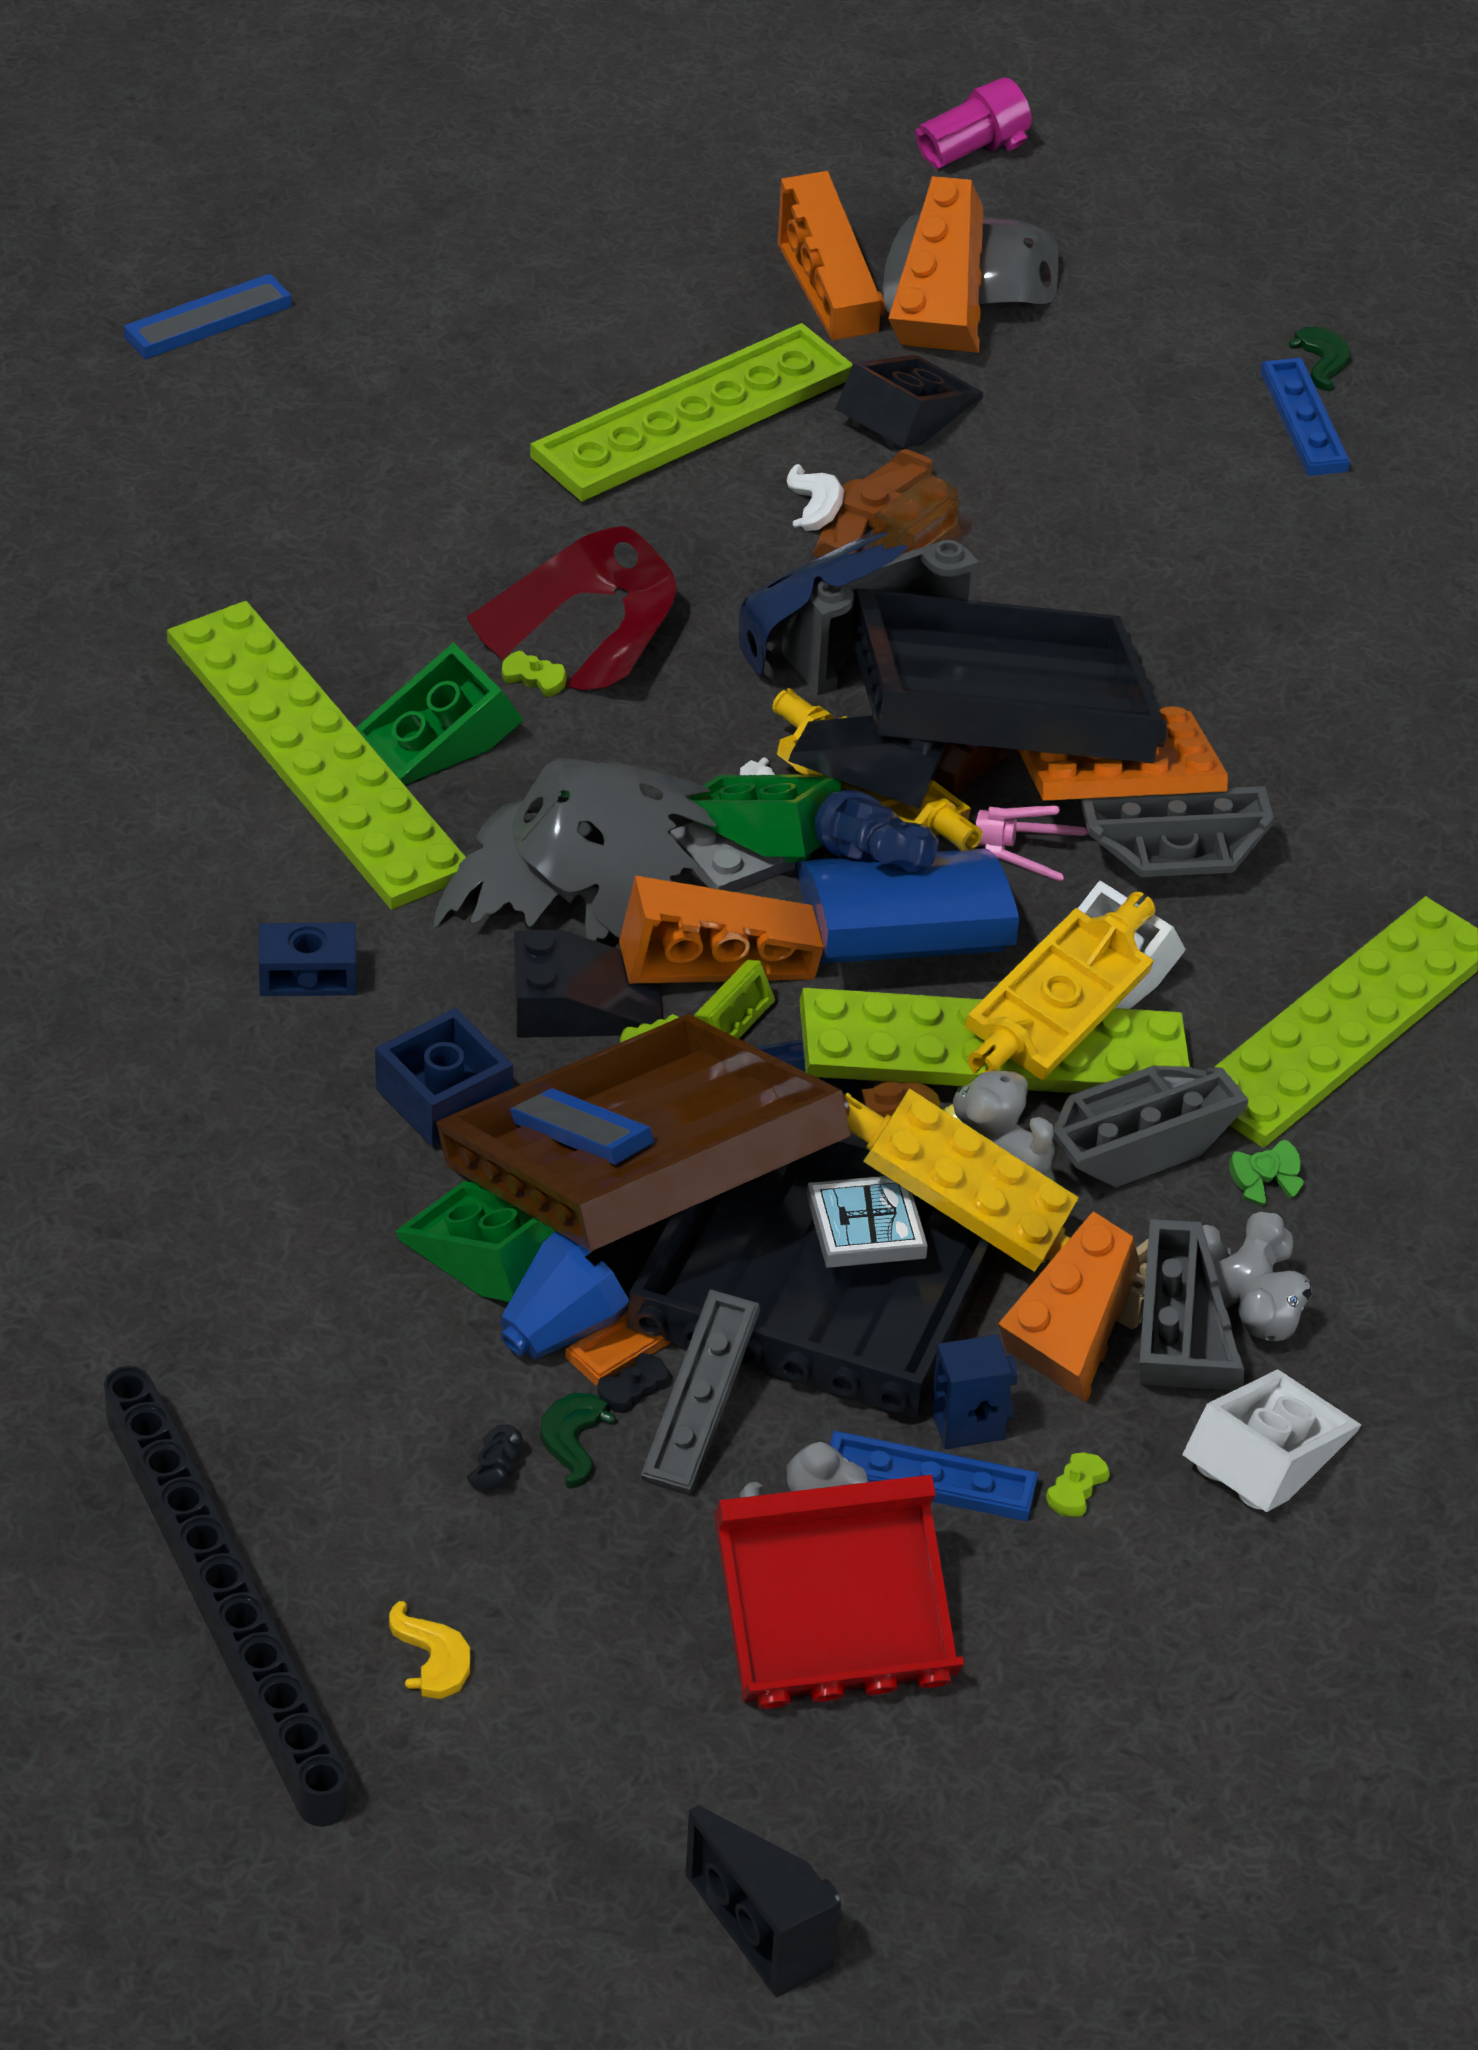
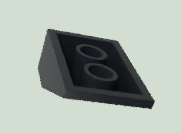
M915 354L853 363L835 409L848 416V422L854 427L867 431L873 430L883 436L881 439L883 443L892 448L902 450L906 447L922 445L980 399L983 392Z
M873 715L808 721L788 761L920 809L936 777L947 742L880 736L877 733Z
M514 930V986L517 1038L621 1036L623 1030L627 1027L638 1028L642 1024L652 1025L661 1019L659 983L629 984L620 949L565 930Z
M699 1805L690 1809L685 1876L773 1995L778 1997L833 1969L835 1946L838 1943V1912L841 1909L840 1897L833 1884L828 1879L821 1880L807 1861Z

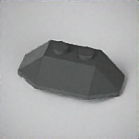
M1265 786L1227 788L1226 792L1081 799L1088 834L1140 877L1233 873L1273 825L1274 820Z
M1150 1066L1068 1096L1058 1121L1053 1127V1139L1077 1169L1107 1184L1119 1187L1200 1157L1247 1107L1248 1098L1223 1068L1208 1067L1207 1071L1185 1066Z

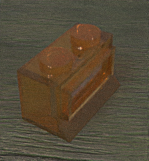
M929 473L875 513L873 535L883 532L889 534L873 541L872 547L884 544V549L906 545L908 548L903 552L906 553L942 540L955 539L963 532L957 522L959 489Z

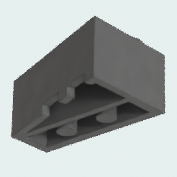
M1150 1219L1139 1362L1140 1385L1234 1391L1244 1386V1368L1236 1348L1231 1323L1223 1303L1217 1274L1201 1222Z

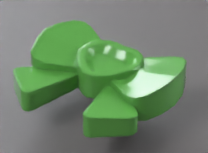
M1287 1140L1280 1141L1272 1150L1258 1152L1253 1156L1235 1151L1229 1159L1231 1177L1235 1184L1245 1191L1242 1195L1243 1200L1258 1206H1264L1266 1203L1263 1182H1270L1275 1178L1283 1192L1290 1199L1296 1196L1304 1183L1303 1179L1297 1177L1300 1171L1299 1153Z

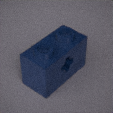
M998 1334L937 1344L931 1413L944 1450L1005 1440L1007 1420L1013 1419L1014 1416L1010 1388L1012 1385L1017 1384L1018 1374L1015 1359L1012 1354L1005 1355Z

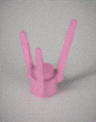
M1055 805L1019 808L989 807V811L979 810L976 825L983 831L982 839L978 844L979 847L989 849L995 854L997 859L1004 860L1056 881H1063L1064 875L1049 867L1004 850L1005 845L1014 846L1016 832L1085 836L1088 831L1086 827L1017 822V819H1015L1056 815L1060 810Z

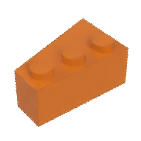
M1093 1211L998 1323L1006 1351L1085 1403L1090 1397L1092 1391L1091 1384L1099 1363L1103 1362L1107 1353V1342L1114 1324L1121 1317L1140 1268L1134 1237Z

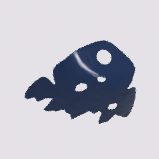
M883 532L863 540L860 537L773 580L746 597L739 610V648L747 662L757 674L761 675L763 673L767 638L771 629L808 602L814 584L824 580L831 586L846 585L890 563L907 550L908 546L900 545L884 549V544L862 552L849 554L889 533ZM749 630L752 632L757 647V657L754 656L750 647L748 638Z

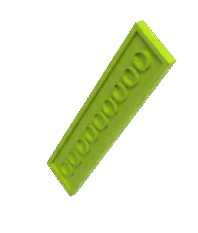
M247 601L167 629V642L391 910L447 887L451 878L458 872L459 864L466 858L464 854Z

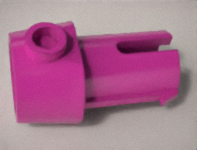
M1003 77L974 89L963 104L919 125V128L915 130V138L924 159L935 169H939L983 146H986L992 152L1003 145L1007 151L1019 147L1028 140L1025 131L1030 129L1031 112L1028 102L1018 85L1011 79Z

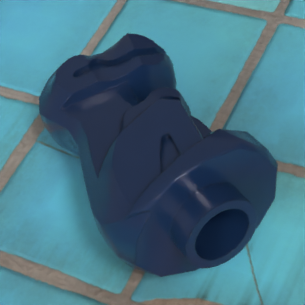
M854 790L833 792L820 806L815 817L816 838L824 849L839 857L857 860L876 859L882 864H894L904 871L918 873L934 864L939 840L927 826L904 822L890 807L882 805L873 796Z

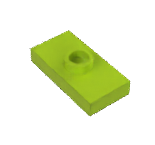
M747 960L694 1014V1017L739 1039L775 1001L761 961Z

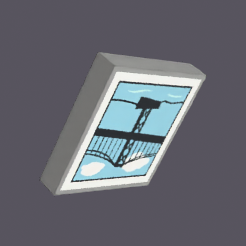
M887 1176L808 1183L807 1198L826 1268L926 1258L928 1246L913 1194Z

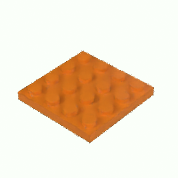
M1164 707L1159 711L1161 718L1166 720L1167 734L1164 746L1157 747L1154 763L1018 749L1043 801L1227 791L1228 773L1191 711H1186L1181 707Z

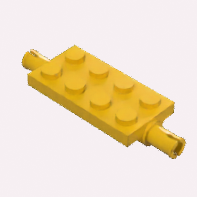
M787 688V691L782 690L774 699L772 710L775 714L783 717L795 726L797 730L793 735L780 739L777 755L803 775H824L788 760L808 721L835 718L823 707L812 706L797 695L794 690ZM841 781L843 791L854 790L873 796L882 805L890 807L904 822L927 826L935 836L938 834L942 835L958 847L960 851L974 850L982 839V829L968 821L971 808L935 781H933L920 809Z
M1133 892L1115 912H1109L1094 918L1075 908L967 1015L964 1027L984 1040L968 1056V1065L972 1072L976 1074L985 1064L988 1067L983 1072L997 1071L1010 1058L1043 1081L1150 973L1154 960L1138 950L1134 937L1135 932L1155 914V906L1151 898L1147 896L1136 907L1135 904L1143 897L1144 893Z
M910 1088L893 1115L887 1114L885 1118L851 1097V1094L846 1093L845 1097L850 1108L849 1116H847L850 1132L867 1142L866 1148L870 1150L863 1161L1034 1272L1041 1262L1044 1263L1047 1259L1051 1261L1070 1239V1237L1064 1234L1066 1229L1062 1226L1079 1198Z

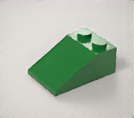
M453 642L358 725L356 729L399 780L406 785L489 751L524 719L504 692Z
M825 774L718 775L702 785L707 787L710 792L687 795L686 798L707 810L709 817L715 822L716 826L699 824L764 857H783L784 862L795 863L809 859L811 857L810 853L822 847L815 836V817L820 806L831 793L843 790L841 780Z
M463 1181L395 1232L399 1241L480 1296L503 1300L509 1303L541 1245L556 1230L479 1184Z

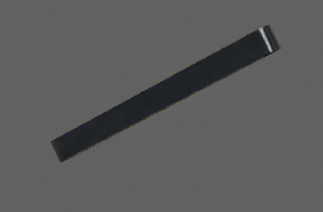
M136 1366L118 1367L112 1370L104 1381L108 1425L299 1815L305 1822L313 1826L325 1827L333 1825L344 1817L348 1807L345 1765L151 1377L145 1370Z

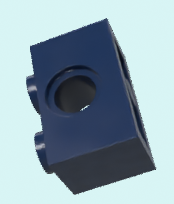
M356 922L259 923L260 996L357 995Z

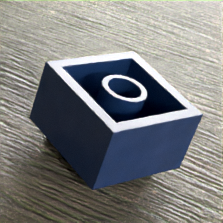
M457 1008L375 1047L376 1090L432 1147L441 1143L436 1121L513 1089V1063Z

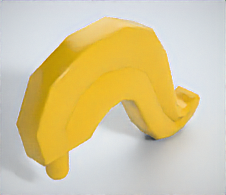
M398 1601L389 1613V1628L392 1635L403 1642L427 1650L430 1654L428 1661L421 1666V1678H408L405 1681L406 1688L421 1689L422 1697L442 1699L459 1692L470 1674V1646L461 1632L444 1624L408 1617L405 1614L407 1612V1604L404 1601Z

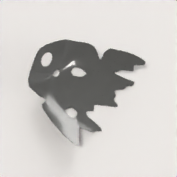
M557 758L545 765L530 788L514 817L512 829L520 856L556 887L567 892H574L598 884L599 890L592 903L594 916L620 939L635 875L671 881L670 876L679 875L682 868H698L696 862L669 835L668 831L675 828L676 825L668 818V815L674 813L708 826H716V824L709 817L707 810L686 798L687 795L710 792L707 787L673 775L624 762L603 760L597 764L582 759ZM639 784L657 788L663 793L662 799L655 800L644 796L640 791ZM560 791H568L570 794L568 801L559 803ZM543 798V805L538 815L531 822L525 823V815L528 808L535 800ZM579 822H591L603 834L604 845L590 842L578 834L577 827Z
M559 796L558 802H566L569 797ZM543 798L535 800L528 808L526 814H538L543 805ZM517 800L501 806L481 827L477 834V840L483 844V848L469 854L459 864L458 872L451 878L440 899L434 919V928H436L449 910L458 911L468 894L483 882L471 923H477L485 914L496 913L504 904L510 902L514 910L522 911L525 914V921L531 927L555 896L561 895L571 903L577 895H581L586 903V938L594 941L597 938L603 939L609 932L594 916L592 903L599 890L595 885L574 892L564 891L556 887L520 856L513 837L512 823L523 800ZM579 822L577 827L578 834L590 842L604 845L603 834L591 822Z

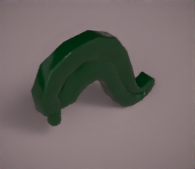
M1304 327L1295 332L1294 339L1289 341L1291 348L1301 346L1306 352H1311L1321 357L1314 365L1310 376L1317 388L1324 391H1332L1334 381L1329 379L1342 371L1350 361L1351 352L1348 343L1337 333L1323 327Z
M573 1392L555 1401L542 1416L540 1440L547 1451L572 1472L570 1475L565 1476V1484L569 1489L578 1488L590 1479L593 1470V1462L588 1452L575 1437L586 1429L594 1428L600 1420L609 1424H613L616 1421L615 1415L607 1412L608 1403L595 1394Z

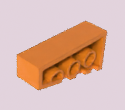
M822 171L781 178L778 246L829 337L833 341L878 333L880 317L885 314L884 298L875 287L829 172Z
M932 176L888 317L900 344L979 353L978 323L980 322L979 286H981L982 275L980 270V254L982 253L983 205L972 180Z
M636 875L619 939L629 984L726 982L747 960L761 961L768 981L810 980L816 977L824 949L812 905Z

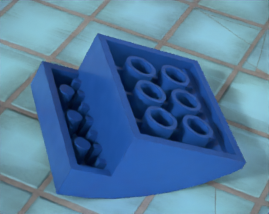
M989 849L937 851L934 864L918 873L904 871L894 864H882L876 859L830 858L796 862L803 902L813 906L824 946L819 964L1004 951V946L1016 945L1019 915L1015 900L999 860Z

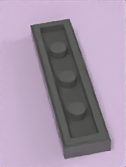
M710 1289L642 1470V1481L692 1495L760 1313L759 1303Z

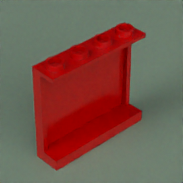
M932 1475L719 1500L714 1512L743 1703L757 1701L758 1708L772 1709L790 1704V1697L811 1694L813 1702H827L844 1697V1690L865 1687L866 1695H881L898 1690L897 1683L918 1681L919 1688H936L951 1683L950 1676H956L964 1665L963 1656L956 1657L931 1509V1502L936 1496Z

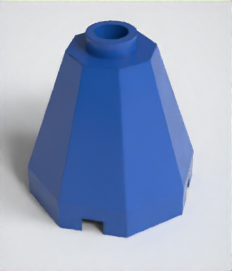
M557 1231L541 1245L500 1319V1325L503 1328L500 1337L504 1344L519 1357L526 1354L533 1359H537L575 1343L591 1333L606 1328L626 1313L627 1309L625 1308L630 1302L614 1273L603 1261L594 1266L585 1258L591 1251Z

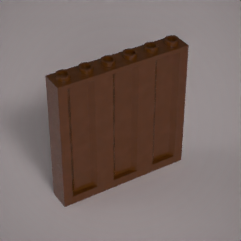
M690 1014L681 1016L436 1121L445 1161L450 1168L589 1251H593L851 1136L847 1120L850 1108L845 1095L840 1089ZM554 1088L649 1126L654 1143L621 1163L614 1165L609 1163L607 1159L585 1150H578L551 1139L548 1135L526 1126L515 1124L510 1108Z

